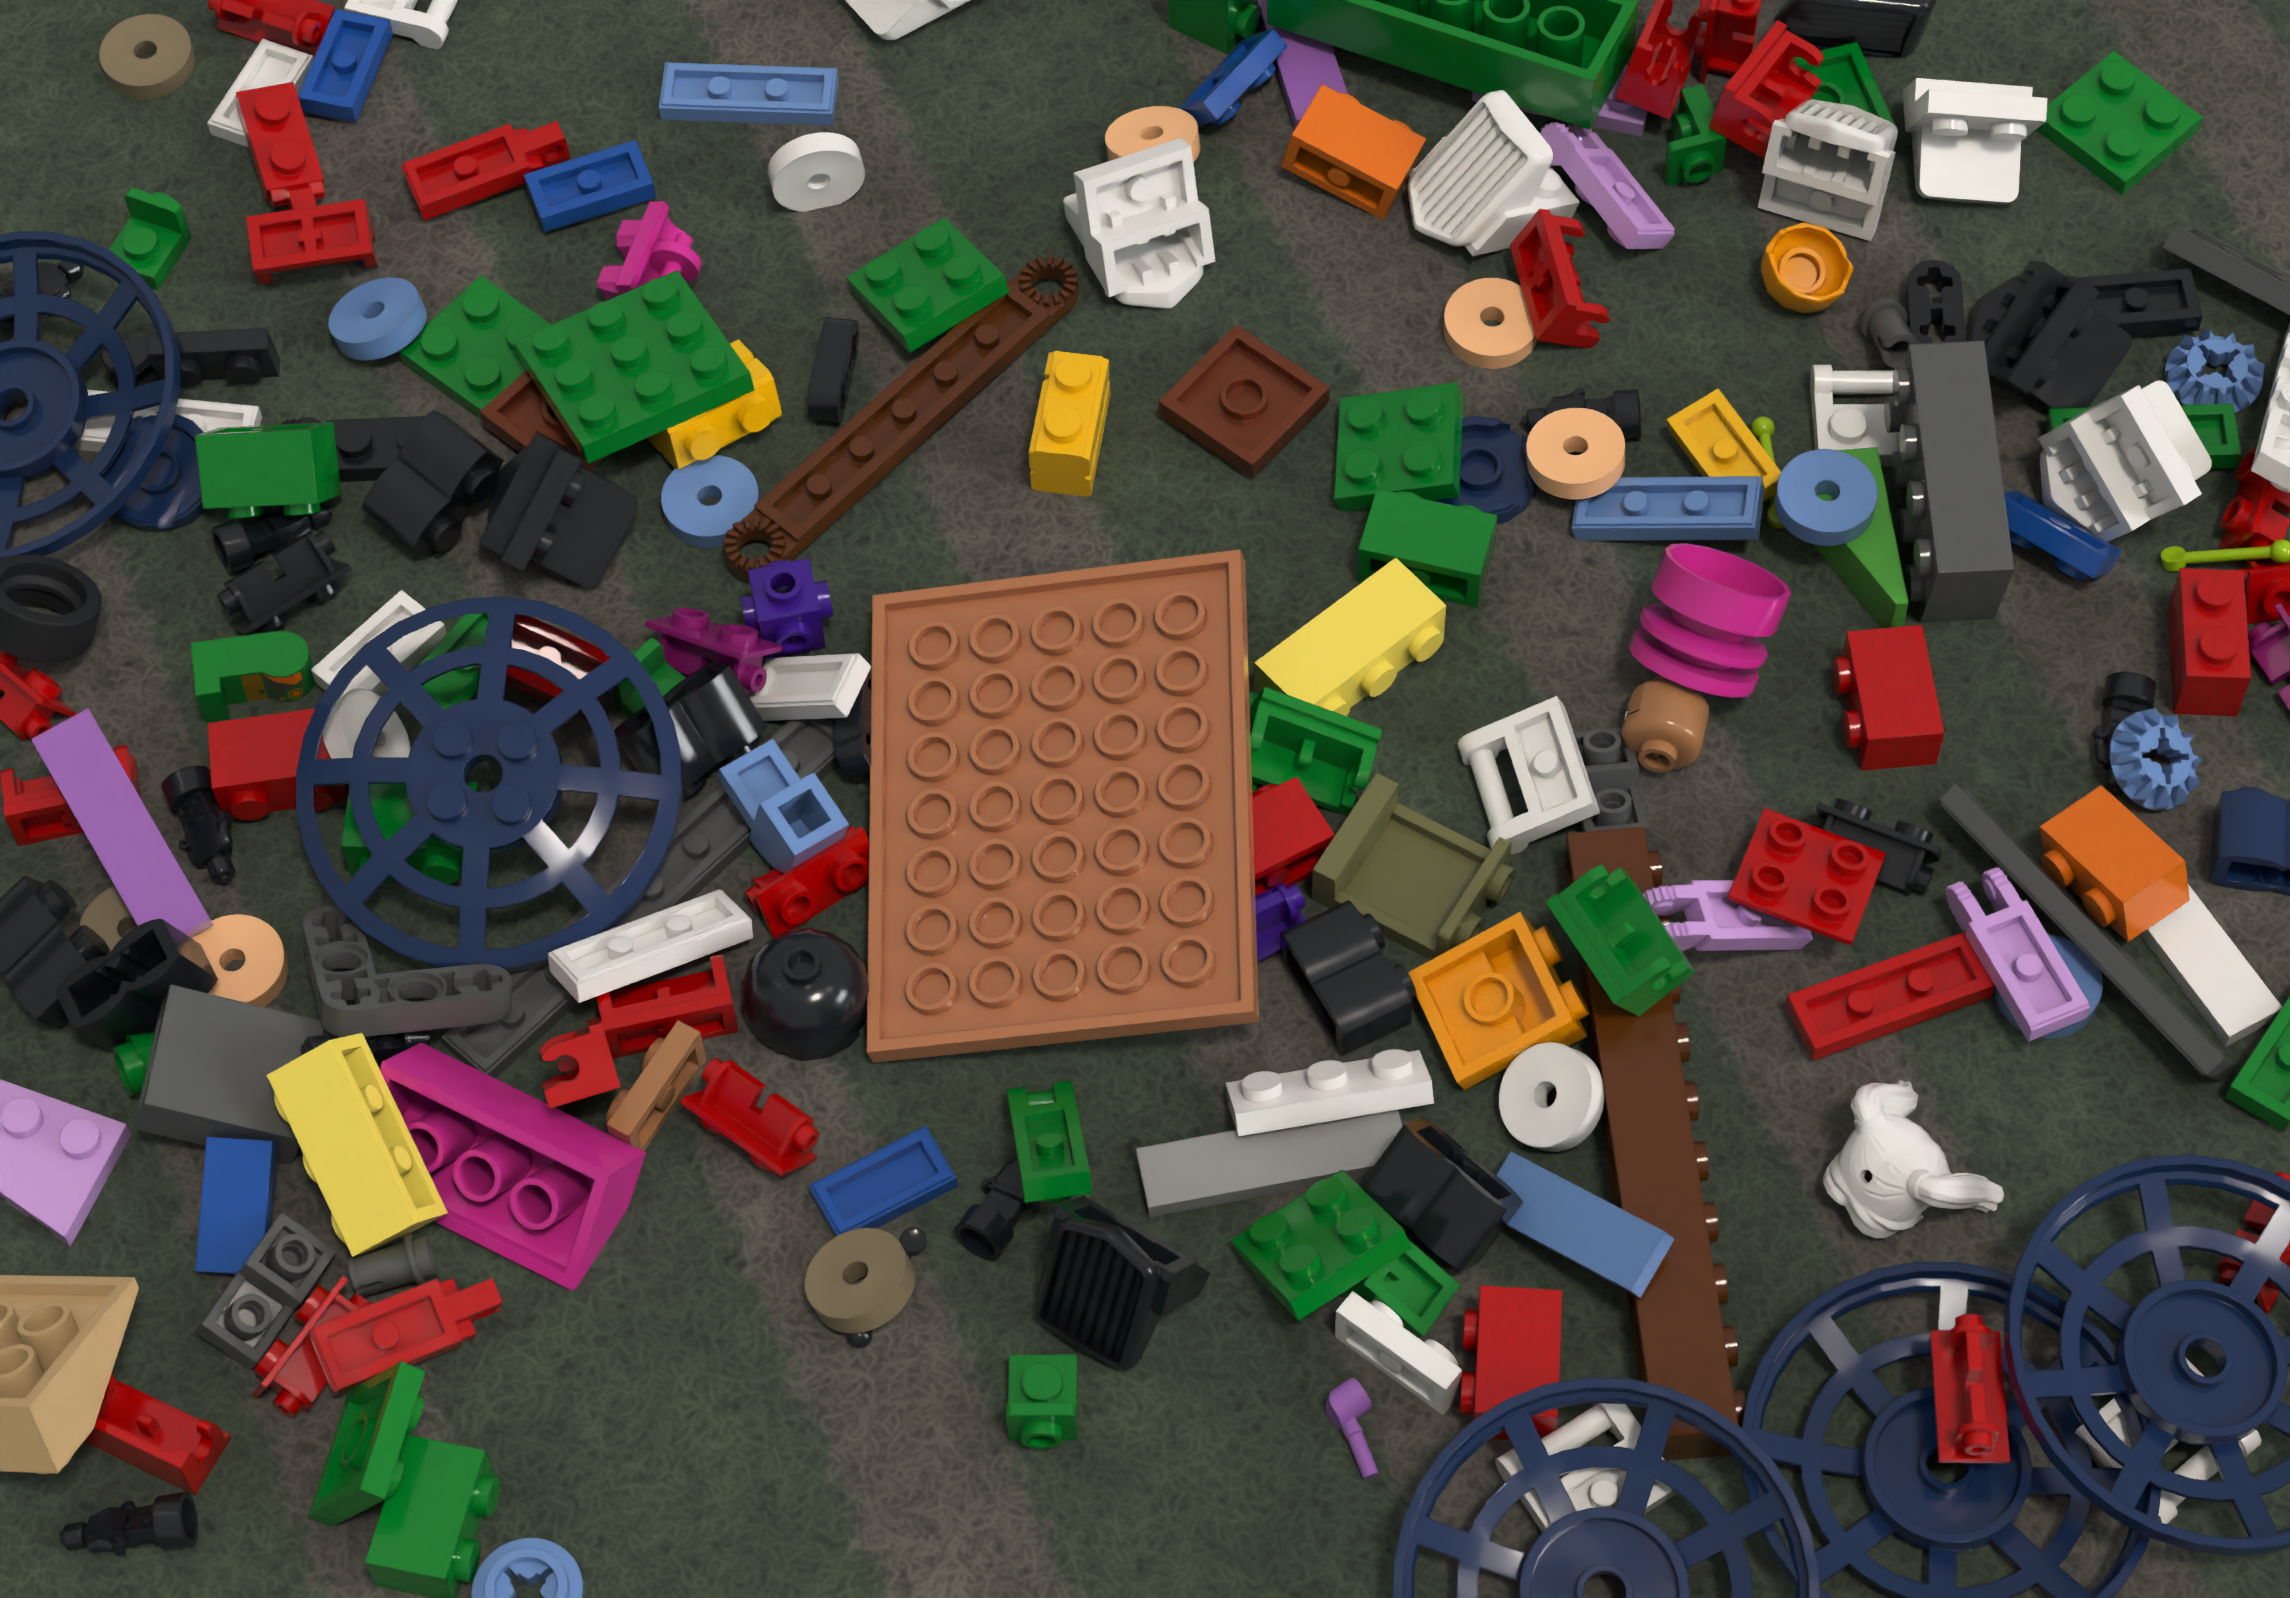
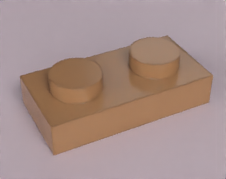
M678 1020L665 1039L660 1037L652 1043L644 1057L642 1073L630 1090L623 1089L617 1094L608 1109L606 1126L610 1135L642 1151L646 1150L707 1060L700 1031Z

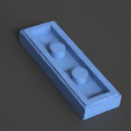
M665 62L659 101L660 119L833 125L839 81L837 68Z
M1762 476L1620 477L1617 483L1604 493L1591 498L1576 499L1572 531L1576 540L1583 541L1758 540L1765 487Z
M1511 1151L1497 1174L1523 1201V1204L1506 1227L1639 1298L1642 1297L1675 1240L1673 1237L1656 1226Z

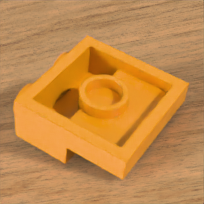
M1521 912L1408 972L1414 983L1418 1001L1456 1082L1464 1090L1509 1067L1511 1062L1521 1052L1531 1046L1554 1042L1569 1047L1587 1037L1580 1019L1590 1014L1589 1008L1573 980L1571 979L1562 984L1553 966L1564 960L1558 944L1546 926L1536 930Z

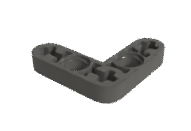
M338 906L316 908L308 912L303 918V952L321 1023L326 1031L335 1036L345 1037L363 1033L364 1037L489 1024L506 1018L512 1011V976L500 966L470 964L376 974L365 933L344 915ZM329 938H337V941L329 943ZM335 970H351L346 972H334ZM354 999V1005H347V1000ZM412 999H424V1000H427V1001L411 1002V1001H408V1000H412Z

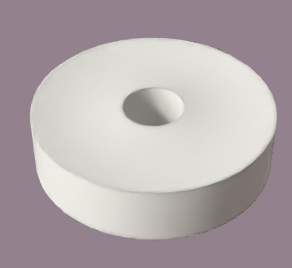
M819 132L793 139L778 149L768 164V176L773 195L782 206L794 211L806 212L838 205L851 198L863 184L865 169L860 151L854 141L841 134Z
M356 688L340 697L331 712L322 734L331 759L352 758L354 746L364 721L379 700V695L367 689ZM395 711L382 728L372 757L409 756L411 750L410 741L405 727Z
M1554 1042L1536 1044L1521 1052L1507 1068L1499 1091L1500 1114L1508 1131L1520 1142L1549 1152L1568 1150L1584 1141L1596 1127L1605 1101L1603 1079L1598 1067L1591 1058L1581 1051ZM1555 1087L1557 1091L1556 1099L1548 1107L1547 1095Z

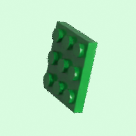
M678 270L652 279L642 286L607 301L600 302L587 310L552 325L545 326L532 334L514 341L519 360L588 464L755 390L749 370Z

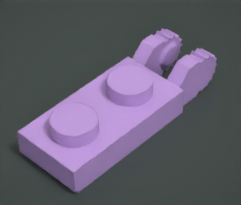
M1560 123L1545 124V127L1541 128L1540 134L1553 152V160L1550 166H1562L1575 183L1574 187L1577 194L1585 202L1592 205L1606 222L1608 233L1613 240L1626 249H1663L1675 235V228L1613 150L1604 144L1596 132H1592V128L1589 130L1574 124H1569L1568 127H1565V124Z
M1995 867L1982 874L1981 880L1984 892L1995 910V913L1987 916L1964 882H1957L1947 886L1945 895L1947 896V902L1952 914H1954L1961 930L1966 932L1967 940L2028 1042L2087 1018L2090 1010L2088 1000L2028 901L2022 902L2013 885L2008 881L2007 875L2003 873V870Z
M1692 880L1687 885L1659 886L1648 891L1646 890L1643 893L1657 916H1668L1684 910L1687 922L1664 924L1666 930L1670 933L1681 951L1696 947L1697 951L1801 950L1813 940L1811 931L1727 900L1734 880Z

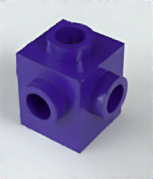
M809 558L792 562L779 560L761 568L748 570L751 595L740 597L745 625L757 629L761 639L782 645V652L765 655V660L767 658L785 657L825 649L822 619L833 617L827 582L826 580L814 582Z

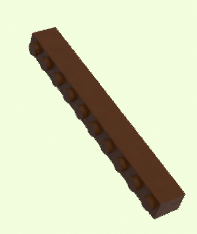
M1645 827L1567 833L1564 856L1567 887L1583 874L1599 865H1603L1609 874L1619 867L1626 870L1642 894L1646 890L1662 886L1660 854L1658 850L1648 851ZM1670 915L1658 916L1663 925L1671 923ZM1576 949L1583 998L1590 1011V1014L1586 1016L1592 1061L1598 1067L1604 1084L1605 1101L1601 1114V1123L1613 1205L1656 1226L1675 1239L1642 1297L1639 1298L1626 1291L1639 1381L1669 1387L1706 1403L1742 1428L1746 1396L1743 1389L1733 1390L1729 1367H1737L1736 1333L1733 1326H1723L1720 1312V1304L1728 1303L1727 1275L1723 1263L1713 1264L1710 1243L1718 1241L1717 1212L1714 1202H1703L1700 1184L1702 1181H1708L1709 1177L1707 1149L1704 1141L1694 1142L1691 1121L1699 1120L1698 1092L1695 1081L1684 1082L1681 1063L1689 1062V1035L1685 1022L1675 1023L1672 1005L1680 1003V985L1641 1016H1637L1613 1004ZM1643 1408L1645 1418L1647 1409ZM1674 1418L1662 1457L1664 1460L1670 1461L1729 1456L1732 1454L1727 1448L1698 1428Z

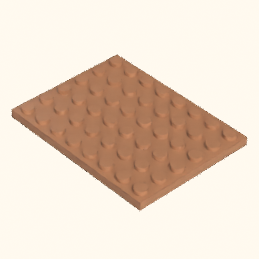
M1241 550L872 595L867 1054L873 1063L1259 1022L1246 568Z

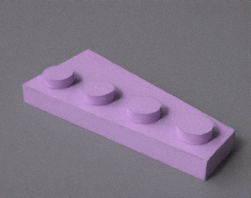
M0 1079V1196L10 1206L26 1217H32L49 1229L53 1236L71 1247L132 1135L127 1124Z

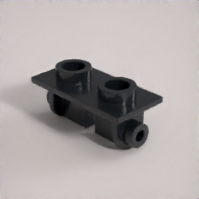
M323 530L315 535L308 531L300 538L272 554L283 575L274 580L265 563L260 561L231 580L229 579L224 582L225 590L218 593L217 598L229 616L237 611L241 615L229 622L232 629L246 635L252 631L255 634L266 633L283 624L288 619L285 611L304 599L308 603H314L335 592L340 587L338 578L347 574L352 569L349 564L334 559L329 560L328 556L334 553L336 549L329 536Z
M1837 798L1833 807L1820 802L1817 803L1816 810L1819 816L1827 819L1824 827L1812 824V826L1886 853L1876 881L1900 889L1910 895L1913 889L1926 893L1934 873L1933 868L1924 866L1926 857L1928 856L1939 861L1942 857L1941 847L1930 844L1934 834L1902 821H1897L1894 830L1870 821L1873 813L1871 810L1844 799Z

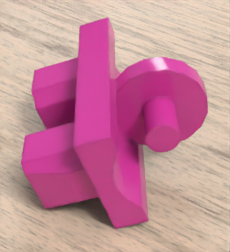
M650 201L642 219L622 220L616 239L617 248L625 258V262L623 265L603 266L596 282L597 288L606 301L676 270L679 271L686 283L692 282L698 277L702 262L695 251L691 249L693 239L670 221L668 216L669 207L665 201Z

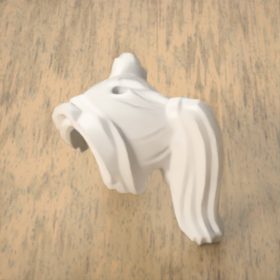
M1899 1080L1895 1084L1870 1083L1861 1086L1856 1091L1855 1097L1851 1100V1109L1855 1117V1129L1848 1137L1841 1152L1828 1165L1823 1176V1184L1827 1193L1838 1204L1846 1207L1854 1225L1863 1234L1873 1238H1887L1900 1230L1913 1227L1919 1220L1923 1219L1922 1212L1929 1207L1948 1209L1972 1208L1987 1213L1988 1211L1997 1210L1998 1204L2003 1201L2005 1196L2002 1186L1989 1181L1984 1176L1973 1173L1952 1174L1950 1172L1946 1157L1940 1146L1934 1142L1921 1126L1906 1118L1916 1109L1918 1094L1913 1091L1910 1081L1904 1082ZM1867 1170L1872 1173V1180L1869 1183L1864 1177Z

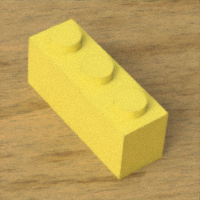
M1394 558L1254 662V693H1260L1265 686L1347 716L1350 708L1367 695L1376 697L1386 691L1394 682L1397 673L1416 659L1418 662L1425 661L1439 649L1444 640L1446 605L1397 558Z
M363 1033L328 1040L266 1075L275 1092L274 1102L282 1118L290 1124L301 1147L304 1167L311 1179L318 1184L332 1213L331 1222L334 1231L341 1241L347 1245L352 1257L385 1247L448 1213Z

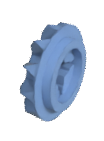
M2207 328L2197 337L2185 334L2174 350H2170L2165 366V378L2175 397L2184 405L2233 403L2234 412L2237 413L2250 406L2258 397L2263 385L2265 364L2256 359L2254 344L2243 346L2236 342L2233 331L2227 336L2222 337L2213 335L2210 329ZM2207 361L2214 367L2230 363L2225 377L2218 372L2203 375Z
M2157 708L2136 712L2124 718L2112 735L2110 763L2114 777L2122 791L2133 802L2146 809L2163 811L2187 802L2188 794L2201 784L2195 775V769L2203 759L2194 755L2190 746V742L2195 734L2182 732L2179 728L2178 715L2164 716L2158 712ZM2156 749L2158 754L2166 755L2170 764L2161 768L2160 763L2152 762L2151 758H2142V755Z
M522 1538L508 1542L488 1555L476 1572L471 1590V1598H517L514 1585L510 1579L513 1576L519 1583L524 1582L529 1587L537 1585L540 1581L542 1583L546 1582L539 1590L542 1598H582L584 1581L576 1561L564 1548L545 1539Z

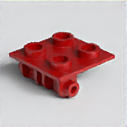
M1764 808L1727 900L1851 946L1886 853Z

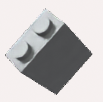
M170 984L158 1012L133 1129L206 1146V1137L277 1141L276 1162L290 1164L300 1145L290 1124L282 1118L274 1102L275 1092L266 1075L302 1055L301 1045L307 1037L323 1035L324 1027L321 1021Z

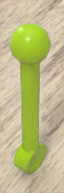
M1761 416L1756 418L1751 424V432L1775 463L1771 436L1775 432V425L1770 418ZM1775 494L1770 497L1771 506L1767 510L1766 520L1774 528H1784L1777 516Z
M2280 539L2273 542L2271 546L2185 552L2182 547L2171 546L2161 552V561L2163 568L2172 572L2179 571L2186 564L2271 558L2277 563L2284 564L2290 561V542Z

